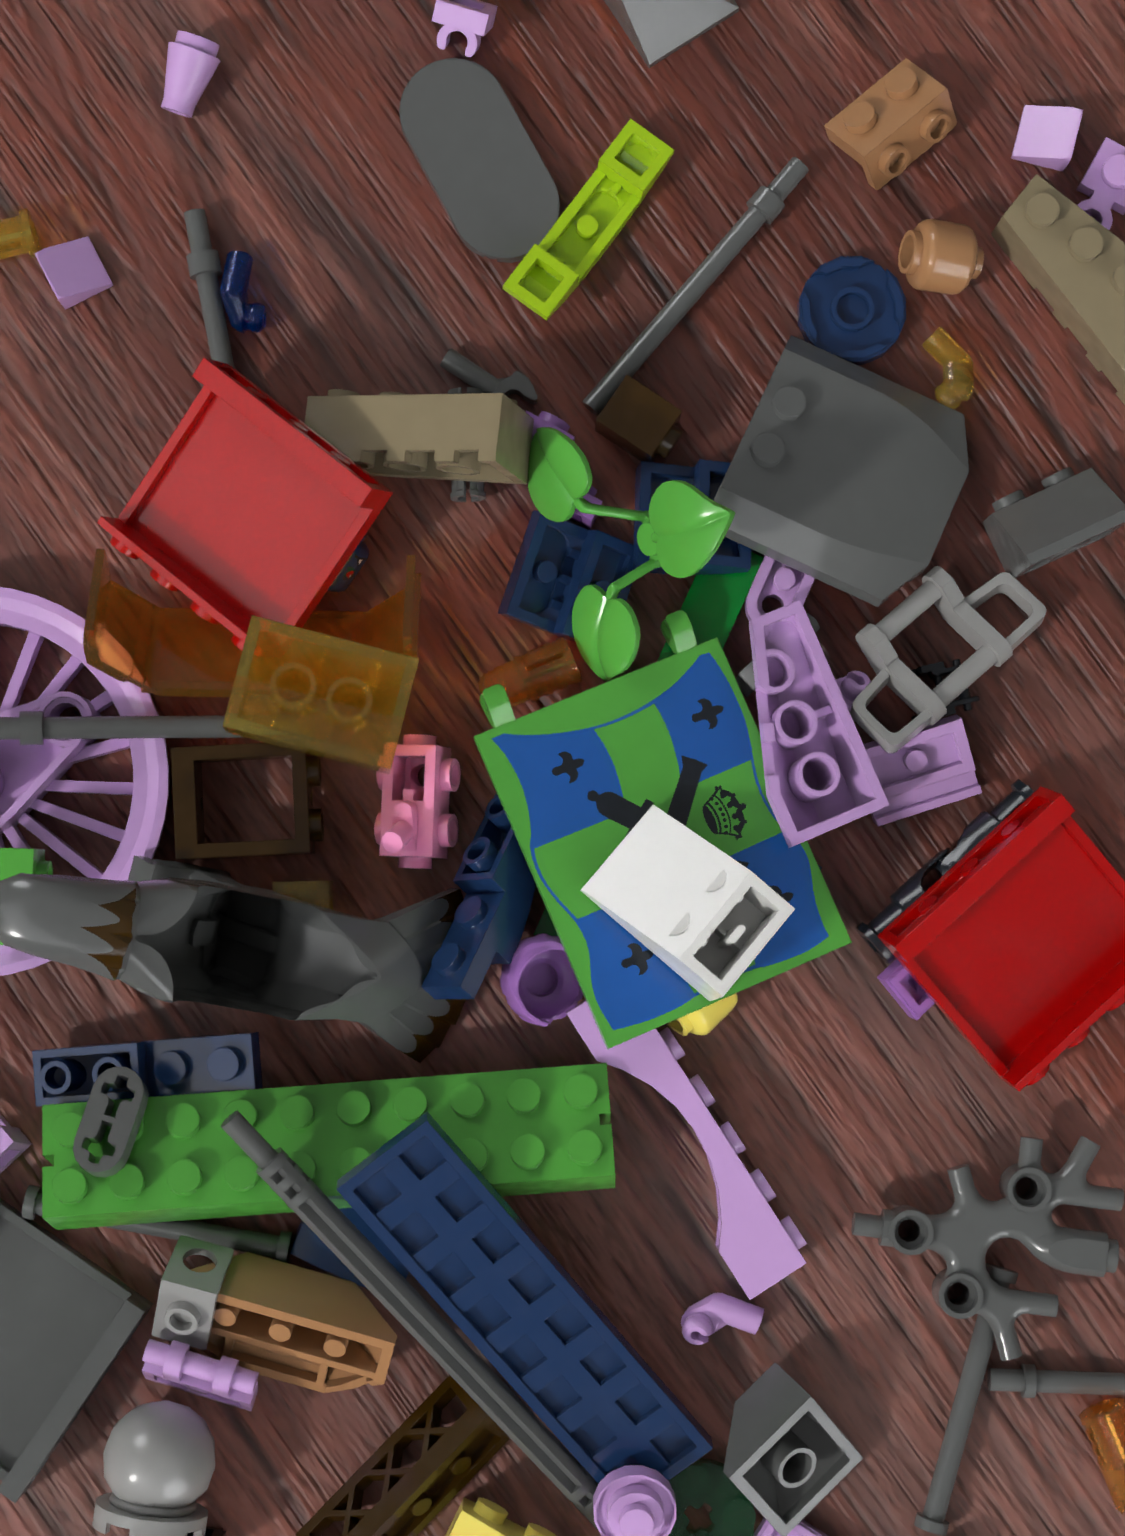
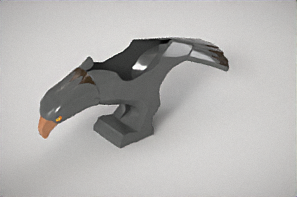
M134 855L128 880L124 881L20 873L0 881V941L5 946L32 956L74 966L112 981L118 979L137 991L161 1001L170 1003L175 1001L201 1002L259 1012L287 1020L340 1019L360 1023L413 1060L421 1063L435 1048L440 1047L450 1026L456 1025L465 1001L469 1000L434 999L421 987L432 966L433 956L441 947L454 920L455 911L464 900L461 890L457 888H449L411 906L381 918L370 920L295 899L272 890L242 885L233 880L227 871L178 861L150 859L145 856Z

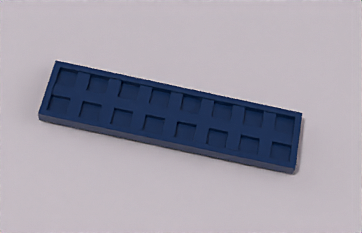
M428 1112L337 1180L336 1190L598 1484L611 1471L626 1465H643L655 1469L667 1480H670L713 1449L711 1436Z

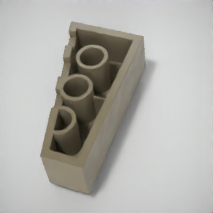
M1036 174L1004 213L991 235L1032 288H1037L1054 309L1052 314L1064 329L1069 328L1087 351L1085 356L1098 372L1102 371L1116 388L1117 392L1115 394L1125 405V242Z
M331 389L328 390L327 396H308L305 424L372 476L527 485L534 419L518 406L516 400L508 398L504 393L404 394L399 392H380L379 395H360L350 390Z

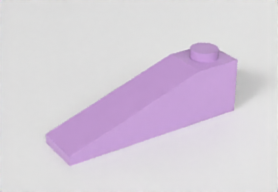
M801 600L751 619L749 621L766 796L786 843L791 848L885 808L890 804Z

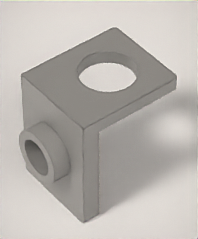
M183 1235L179 1237L161 1278L152 1336L169 1341L176 1340L189 1344L191 1347L206 1350L210 1340L218 1294L232 1261L234 1249ZM191 1255H203L215 1263V1268L208 1272H195L188 1269L184 1265L183 1260Z

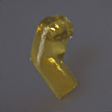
M939 327L921 346L943 367L944 381L935 389L936 399L939 403L956 409L963 400L968 401L974 392V363L970 355L942 327Z

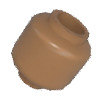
M936 219L922 220L914 230H908L901 241L898 254L899 270L902 274L906 275L908 283L914 289L947 295L961 293L968 286L971 279H976L980 275L984 263V251L982 247L978 246L976 235L968 225Z

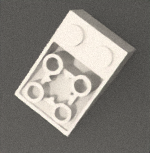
M654 804L580 890L709 1001L724 997L795 910L792 905L751 870Z

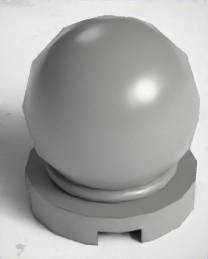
M162 1400L136 1406L114 1425L104 1448V1478L112 1492L96 1498L92 1526L103 1534L110 1532V1525L130 1529L129 1536H187V1533L193 1532V1536H205L208 1510L202 1505L195 1503V1501L208 1489L215 1469V1440L206 1421L189 1406L172 1401Z

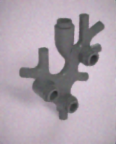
M1082 1135L1066 1163L1056 1173H1048L1041 1166L1043 1139L1021 1136L1018 1163L1005 1169L1000 1177L999 1189L1003 1197L1000 1200L990 1201L983 1198L974 1185L969 1164H963L947 1169L955 1201L953 1206L946 1212L924 1214L910 1205L896 1206L891 1210L882 1209L880 1215L854 1212L851 1233L857 1236L878 1238L879 1246L894 1247L905 1255H918L927 1249L940 1254L946 1261L947 1268L939 1272L932 1283V1296L936 1304L946 1314L956 1319H967L975 1314H979L989 1323L993 1331L1000 1359L1007 1361L1019 1358L1023 1353L1014 1325L1016 1319L1022 1314L1056 1317L1059 1303L1058 1295L1009 1289L998 1285L991 1279L985 1263L987 1249L994 1241L1009 1237L1016 1239L1038 1260L1066 1273L1104 1277L1106 1272L1115 1273L1118 1266L1119 1243L1117 1239L1108 1238L1106 1232L1061 1227L1055 1224L1052 1219L1053 1210L1056 1206L1062 1204L1114 1211L1122 1210L1124 1202L1123 1189L1096 1186L1087 1181V1172L1101 1146ZM1028 1177L1030 1181L1029 1190L1023 1195H1017V1182L1021 1178ZM908 1219L913 1220V1232L907 1237H900L898 1227L901 1222ZM954 1283H962V1294L956 1299H948L947 1292L949 1287Z

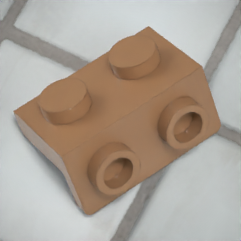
M905 58L826 123L824 127L829 140L862 165L868 184L875 190H879L894 177L899 176L907 166L935 143L944 139L957 125V120L948 88Z

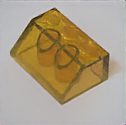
M252 615L224 718L223 728L226 733L390 775L419 658Z

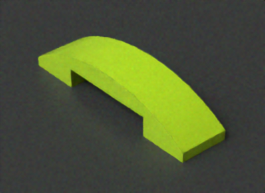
M630 118L599 159L595 172L540 244H534L503 284L502 289L547 321L573 293L609 248L674 154V149Z

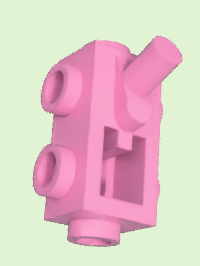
M403 735V745L384 744L383 757L380 758L377 764L376 779L379 789L382 790L381 812L376 816L374 824L375 840L380 845L379 856L399 857L398 868L432 869V858L447 859V847H454L457 843L458 820L455 814H449L450 792L457 791L461 777L460 765L456 758H451V748L436 745L437 736ZM425 766L424 786H422L418 780V773Z

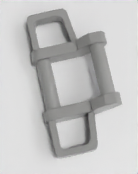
M935 566L923 576V584L876 625L867 624L856 634V641L877 676L854 699L850 714L852 719L886 752H897L929 724L934 725L947 714V705L993 665L1000 667L1013 655V650L1042 624L1047 612L1045 605L1010 573L1002 572L964 598L953 577L942 567ZM999 593L1007 595L1029 617L1006 639L975 610L978 606ZM935 604L942 618L976 652L931 690L898 658V654L890 641L931 605ZM886 685L918 715L904 728L895 733L888 731L866 709V706Z

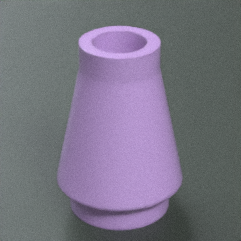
M178 31L175 42H168L164 97L161 108L184 117L192 118L199 99L221 62L216 58L219 50L217 43L185 31Z

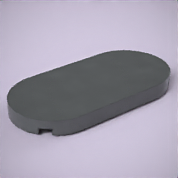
M458 58L438 60L421 68L407 83L400 101V122L407 144L466 247L482 257L486 256L490 259H497V262L514 263L522 261L534 244H540L558 220L559 195L553 178L500 83L493 74L475 62Z

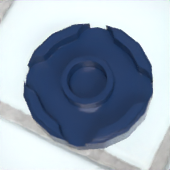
M840 256L822 264L806 281L797 303L798 326L805 342L855 365H864L882 357L898 340L906 320V297L898 279L888 269L885 271L880 265L874 264L875 261L863 256Z

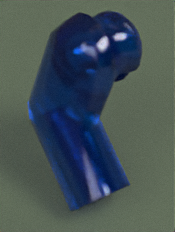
M231 251L226 257L220 287V295L230 324L234 329L245 334L246 330L257 333L261 332L266 324V307L262 303H249L247 292L253 258L243 251Z

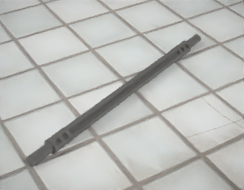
M238 1110L229 1115L221 1124V1128L258 1166L256 1173L597 1529L593 1514V1495L598 1486L595 1479L281 1147L275 1150Z

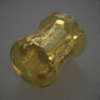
M28 208L19 209L18 216L0 219V260L23 254H29L32 258H35L34 253L40 251V244L35 224Z

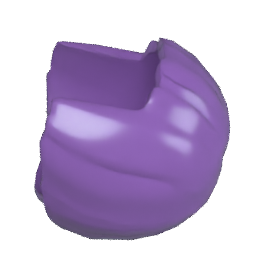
M541 933L534 937L520 940L511 964H502L500 976L502 993L506 996L507 1003L511 1009L525 1022L541 1027L548 1026L553 1020L566 1017V1012L576 1007L577 1002L583 997V992L558 936Z

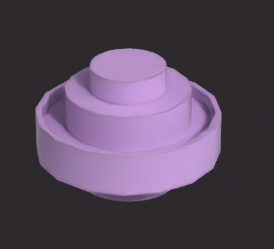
M626 1465L611 1471L599 1482L593 1495L595 1525L601 1536H668L676 1521V1498L669 1480L657 1470L643 1465Z

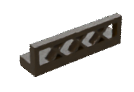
M449 1375L295 1535L321 1536L334 1521H344L342 1536H417L504 1446L510 1437ZM457 1395L468 1410L451 1427H440L442 1409ZM413 1440H424L421 1458L412 1468H401L403 1450ZM384 1480L381 1500L372 1509H361L364 1490L373 1481Z

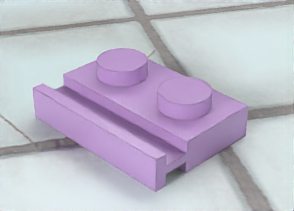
M957 714L940 719L934 725L929 724L895 753L886 752L876 741L864 744L890 804L871 814L873 822L877 826L982 793L981 786L976 778V768L962 718Z

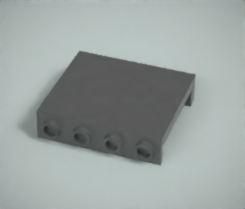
M0 1198V1480L2 1481L0 1493L16 1503L37 1477L154 1303L33 1220L22 1218L20 1211Z

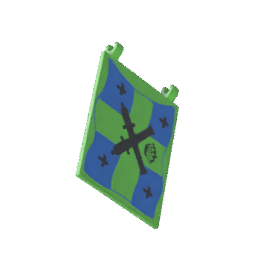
M683 610L668 614L660 626L666 642L674 653L672 656L515 719L509 698L501 684L485 688L479 700L493 729L475 735L473 739L607 1050L852 943L808 841L791 848L786 843L766 796L760 733L718 638L716 637L697 645L691 622L687 613ZM653 804L751 870L795 908L724 997L713 1001L707 1000L580 891Z

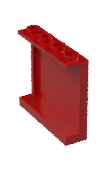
M203 358L192 377L204 385L119 517L101 516L97 524L112 535L110 543L118 551L133 559L140 558L153 568L150 576L156 582L171 591L178 592L180 590L193 601L190 608L198 616L212 624L217 625L221 623L234 635L231 637V641L240 650L255 658H259L260 655L283 656L394 492L227 363Z
M1042 786L877 935L996 1075L1019 1092L1025 1086L1033 1085L1041 1080L1048 1072L1050 1063L1066 1048H1072L1081 1043L1088 1036L1090 1026L1106 1011L1114 1010L1125 1002V881L1071 817V814L1076 810L1061 793Z

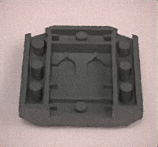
M791 335L713 500L735 512L725 537L879 607L894 592L923 573L930 563L969 473L965 416L952 408Z

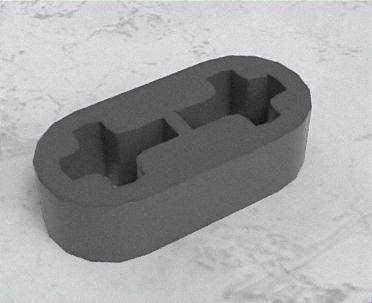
M116 1066L107 1069L98 1076L74 1139L73 1153L75 1160L86 1172L95 1177L106 1178L115 1175L124 1168L129 1159L147 1107L149 1096L147 1086L135 1071L127 1067ZM123 1081H127V1087L134 1094V1098L132 1101L122 1100L115 1118L111 1117L114 1102L107 1096V1092L110 1088L119 1089ZM107 1126H109L111 1130L108 1142L115 1148L113 1156L103 1155L99 1164L95 1163V1156L88 1151V1147L91 1142L100 1143L103 1140Z

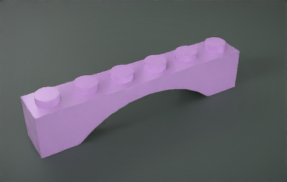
M586 999L566 1012L596 1061L622 1069L651 1085L676 1106L693 1128L707 1155L716 1188L718 1222L715 1246L749 1300L805 1265L806 1261L799 1252V1249L807 1244L789 1215L779 1221L768 1202L777 1197L759 1168L749 1174L739 1159L738 1154L746 1150L744 1144L729 1121L718 1126L707 1108L716 1101L698 1074L688 1079L678 1064L677 1060L686 1054L670 1029L666 1027L658 1032L655 1028L607 1050Z

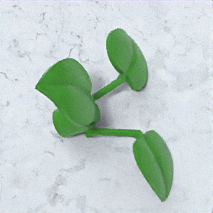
M541 427L536 429L537 432L532 438L527 483L535 507L545 518L554 522H564L573 516L575 508H577L578 511L586 514L641 521L643 523L637 532V543L642 553L650 556L649 560L611 583L606 592L596 584L584 586L577 595L572 610V631L578 650L589 668L602 680L608 682L630 667L637 655L640 644V627L632 607L625 600L617 598L620 591L655 568L662 567L666 573L676 578L690 577L698 573L709 562L721 545L733 521L735 512L713 501L698 488L682 480H670L662 483L651 498L649 510L645 511L589 503L583 496L591 488L592 473L584 453L573 440L552 427Z

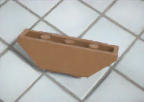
M245 1252L232 1258L218 1294L210 1340L206 1350L202 1351L209 1357L220 1360L222 1355L239 1360L238 1366L259 1372V1375L322 1393L355 1389L368 1383L371 1386L383 1385L387 1377L397 1334L355 1282ZM209 1263L190 1270L208 1272L215 1268V1263Z

